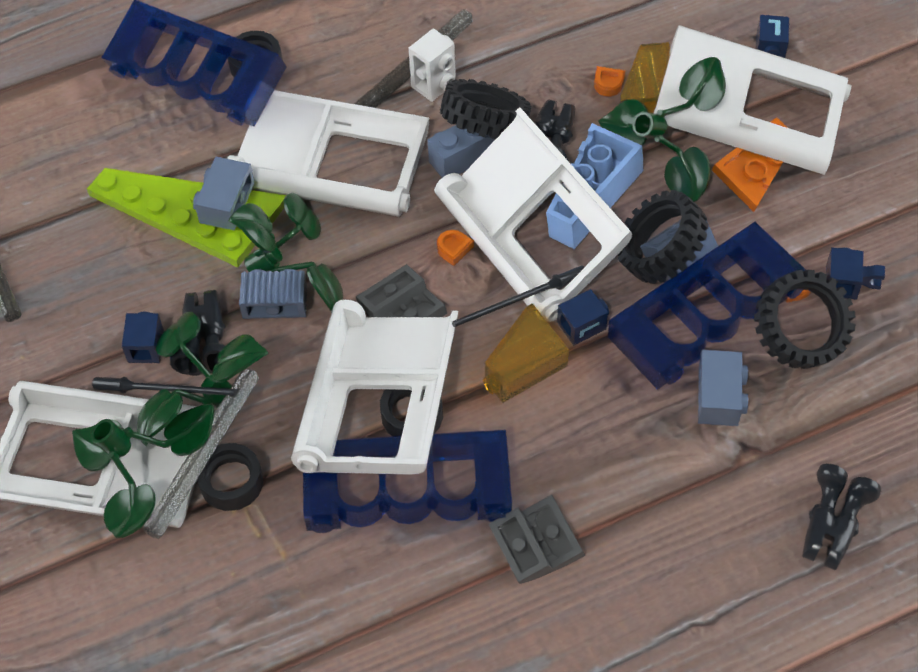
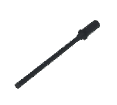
M584 266L576 267L559 275L555 274L550 281L543 285L454 320L452 325L457 327L547 289L556 288L560 290L563 286L568 285L582 271Z
M95 377L92 381V386L95 390L120 391L121 393H126L132 389L155 391L167 389L170 392L175 389H181L190 393L236 396L238 393L237 389L134 383L128 380L127 377Z

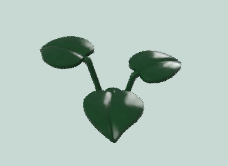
M708 57L697 62L686 71L679 85L680 95L688 100L685 104L666 110H658L657 113H649L641 101L629 99L618 104L610 113L598 120L602 128L642 146L648 137L654 138L656 142L662 143L675 151L678 156L671 158L665 167L664 177L666 184L670 190L684 193L693 202H696L703 195L708 186L711 173L709 159L700 148L691 147L683 153L681 148L663 138L662 135L667 130V122L664 117L688 109L693 104L701 111H709L718 106L724 97L726 88L721 62L717 57Z
M289 193L286 195L284 207L287 215L296 226L278 242L275 241V236L271 233L273 227L270 219L259 206L248 203L235 210L228 221L240 228L258 247L257 250L244 259L248 272L256 269L265 270L266 272H280L285 269L298 270L307 268V275L311 284L332 313L335 303L343 300V290L337 277L326 265L320 264L317 266L311 261L279 266L283 257L278 248L300 232V230L311 241L319 237L321 226L313 210L297 194Z
M193 312L184 313L177 320V323L168 327L160 336L156 345L157 354L162 358L174 355L181 348L183 353L206 377L201 387L234 389L233 385L227 380L269 354L252 336L247 334L240 335L221 350L218 355V363L214 366V371L211 374L186 346V343L191 341L199 333L200 319ZM163 389L152 396L141 409L137 420V433L153 437L163 430L180 412L183 404L182 397L200 402L203 405L213 404L220 412L226 413L236 406L240 399V393L238 392L236 396L203 394L202 397L181 389H175L172 393L167 389ZM141 441L147 447L148 443Z
M212 404L200 405L177 415L165 427L164 436L167 440L164 441L134 432L130 427L124 429L119 422L111 419H104L91 427L72 431L76 456L86 470H101L112 460L128 483V489L115 493L104 509V523L106 528L113 533L114 537L124 538L140 529L151 516L156 501L153 488L148 484L136 487L135 481L119 459V457L125 456L130 451V438L162 448L171 446V451L177 456L190 455L198 451L210 436L214 419V407Z

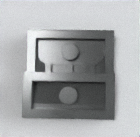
M407 264L356 296L357 302L363 307L369 317H443L447 314L445 304L426 288L425 280Z
M552 494L523 511L517 507L489 523L519 584L545 576L586 556Z

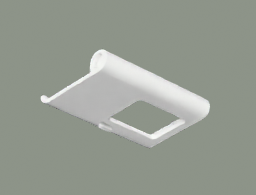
M679 25L669 53L671 55L654 113H657L658 110H666L687 103L688 100L679 93V85L683 75L697 62L708 57H717L721 62L726 83L722 101L718 106L709 111L698 110L693 104L688 109L666 115L664 118L667 126L825 175L833 153L843 102L847 101L851 91V85L847 84L848 78ZM752 74L831 98L823 136L815 137L746 115L743 109Z
M260 88L258 104L238 156L229 155L227 159L251 164L255 182L253 190L282 195L295 193L301 199L400 217L402 212H407L409 208V191L427 138L429 117ZM342 135L407 147L409 151L397 188L390 192L317 178L331 136Z
M519 107L516 110L517 116L514 121L462 176L457 173H450L444 176L436 184L434 192L517 294L543 285L551 279L515 238V231L552 193L556 192L601 243L602 249L562 290L556 288L547 289L523 299L541 322H553L557 320L558 305L576 297L626 247L632 238V232Z
M346 299L336 302L333 306L292 452L291 461L304 473L413 475L424 472L429 458L455 332L452 321L457 320L458 311H452L448 317H366L365 311L359 303ZM354 389L412 391L399 451L396 457L333 456L350 391Z
M19 381L9 392L8 400L9 404L13 407V412L0 441V500L104 516V509L111 497L120 490L128 489L127 481L112 460L103 468L99 481L94 486L14 475L9 473L30 423L39 422L83 429L96 425L101 420L111 419L119 422L124 429L130 427L134 432H137L139 413L149 399ZM182 404V408L177 415L197 406ZM213 425L206 443L198 451L187 456L175 455L171 451V446L162 448L148 443L146 447L140 440L130 438V451L125 456L119 457V459L135 481L136 487L148 484L155 492V507L146 523L181 527L197 481L196 469L200 459L206 453ZM164 429L152 437L162 441L167 440L164 436Z

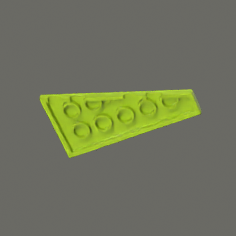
M104 168L87 188L90 197L237 268L255 247V244L237 226L235 230L199 223L197 212L193 208V200L196 192L201 191L204 184L202 182ZM251 190L246 204L252 203L259 206L268 216L271 223H273L285 208L284 198L286 195Z

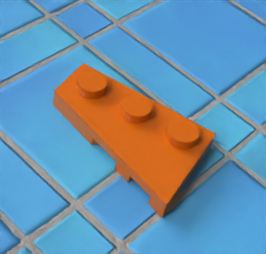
M777 117L770 122L788 128ZM736 147L715 163L712 171L754 212L783 161Z

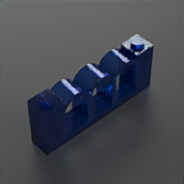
M138 0L132 2L101 57L110 66L108 70L120 78H124L126 75L137 79L140 76L143 81L152 86L168 84L180 97L190 100L201 97L214 111L227 113L226 117L231 122L240 126L246 123L255 127L287 68L280 56L275 52ZM163 31L176 36L162 61L154 67L145 68L146 62ZM195 44L208 48L206 56L193 77L185 81H178L179 73ZM228 57L242 61L243 63L228 89L220 94H210L212 86Z
M753 222L688 266L683 272H679L676 277L669 279L609 320L608 338L657 390L667 383L669 385L675 383L683 374V366H690L698 362L702 350L706 349L707 341L716 343L731 339L738 332L741 318L754 319V314L759 312L756 309V304L762 299L760 295L750 297L741 294L721 273L737 263L765 290L771 283L786 274L802 270V272L806 270L756 222ZM704 286L732 316L725 320L709 319L686 297ZM804 289L789 291L782 297L779 304L787 300L788 297L790 299L796 298ZM670 309L698 339L690 344L681 345L674 343L652 321Z
M506 430L433 434L427 462V489L424 495L415 502L401 503L394 500L388 494L387 474H379V490L374 500L362 506L349 505L340 497V473L303 472V517L307 531L328 533L333 529H341V521L354 527L370 526L380 520L384 513L398 523L413 524L421 522L428 517L432 510L438 516L449 521L465 520L477 513L478 520H486L488 522L506 518V514L512 511ZM402 436L337 440L333 456L394 458L398 454ZM474 459L475 488L471 494L459 500H450L441 496L435 487L434 462Z

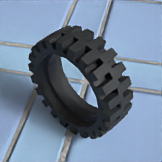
M459 79V81L452 80V82L447 83L441 102L440 114L450 124H456V127L461 130L467 129L469 133L473 134L476 132L479 133V136L485 137L489 135L491 139H497L517 116L516 110L519 107L529 117L531 106L528 101H525L526 99L523 96H518V93L514 91L509 92L508 88H499L497 84L493 83L489 85L485 81L476 82L474 79H469L468 81Z
M667 190L662 191L661 196L657 193L652 195L651 202L647 199L641 203L642 208L640 210L635 208L632 211L634 217L632 219L627 217L624 222L632 232V238L618 254V260L642 282L656 284L657 280L660 283L667 281V275L671 279L676 277L677 270L680 269L683 272L688 267L686 262L688 260L693 262L697 257L694 252L701 251L704 246L700 241H704L707 238V233L705 232L708 229L707 217L695 202L677 190H671V192ZM682 215L679 228L672 240L659 252L650 257L642 258L643 252L640 246L648 241L651 234L664 222Z
M798 270L780 277L771 283L760 295L762 299L756 304V309L759 312L754 314V321L759 322V326L755 327L757 334H762L763 339L759 340L763 347L768 345L770 349L767 353L771 357L778 356L777 361L779 363H789L791 368L801 367V369L817 367L837 358L838 355L847 349L845 346L851 343L853 337L849 334L855 331L856 324L851 323V320L856 318L855 311H849L848 307L853 305L851 298L844 299L843 295L847 291L843 287L836 288L835 286L838 281L834 278L826 279L827 274L823 272L815 274V270H805L803 272ZM791 290H809L819 296L828 308L832 320L831 334L828 341L819 349L812 351L800 349L791 344L781 331L777 319L778 305L782 297Z

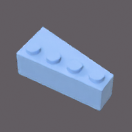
M592 123L586 140L582 141L578 149L579 154L575 162L571 163L576 171L611 208L643 172V148L638 143ZM556 193L546 212L549 237L575 249L590 231Z

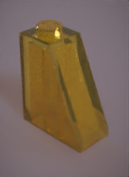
M669 42L640 45L621 93L620 103L629 99L638 100L646 106L649 113H654L671 55L669 54Z
M533 304L528 305L485 361L484 385L489 393L492 395L496 394L502 403L568 366L569 349Z

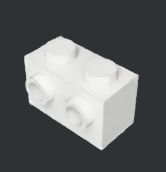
M434 28L408 48L411 87L431 102L444 93L448 82L456 80L454 42Z

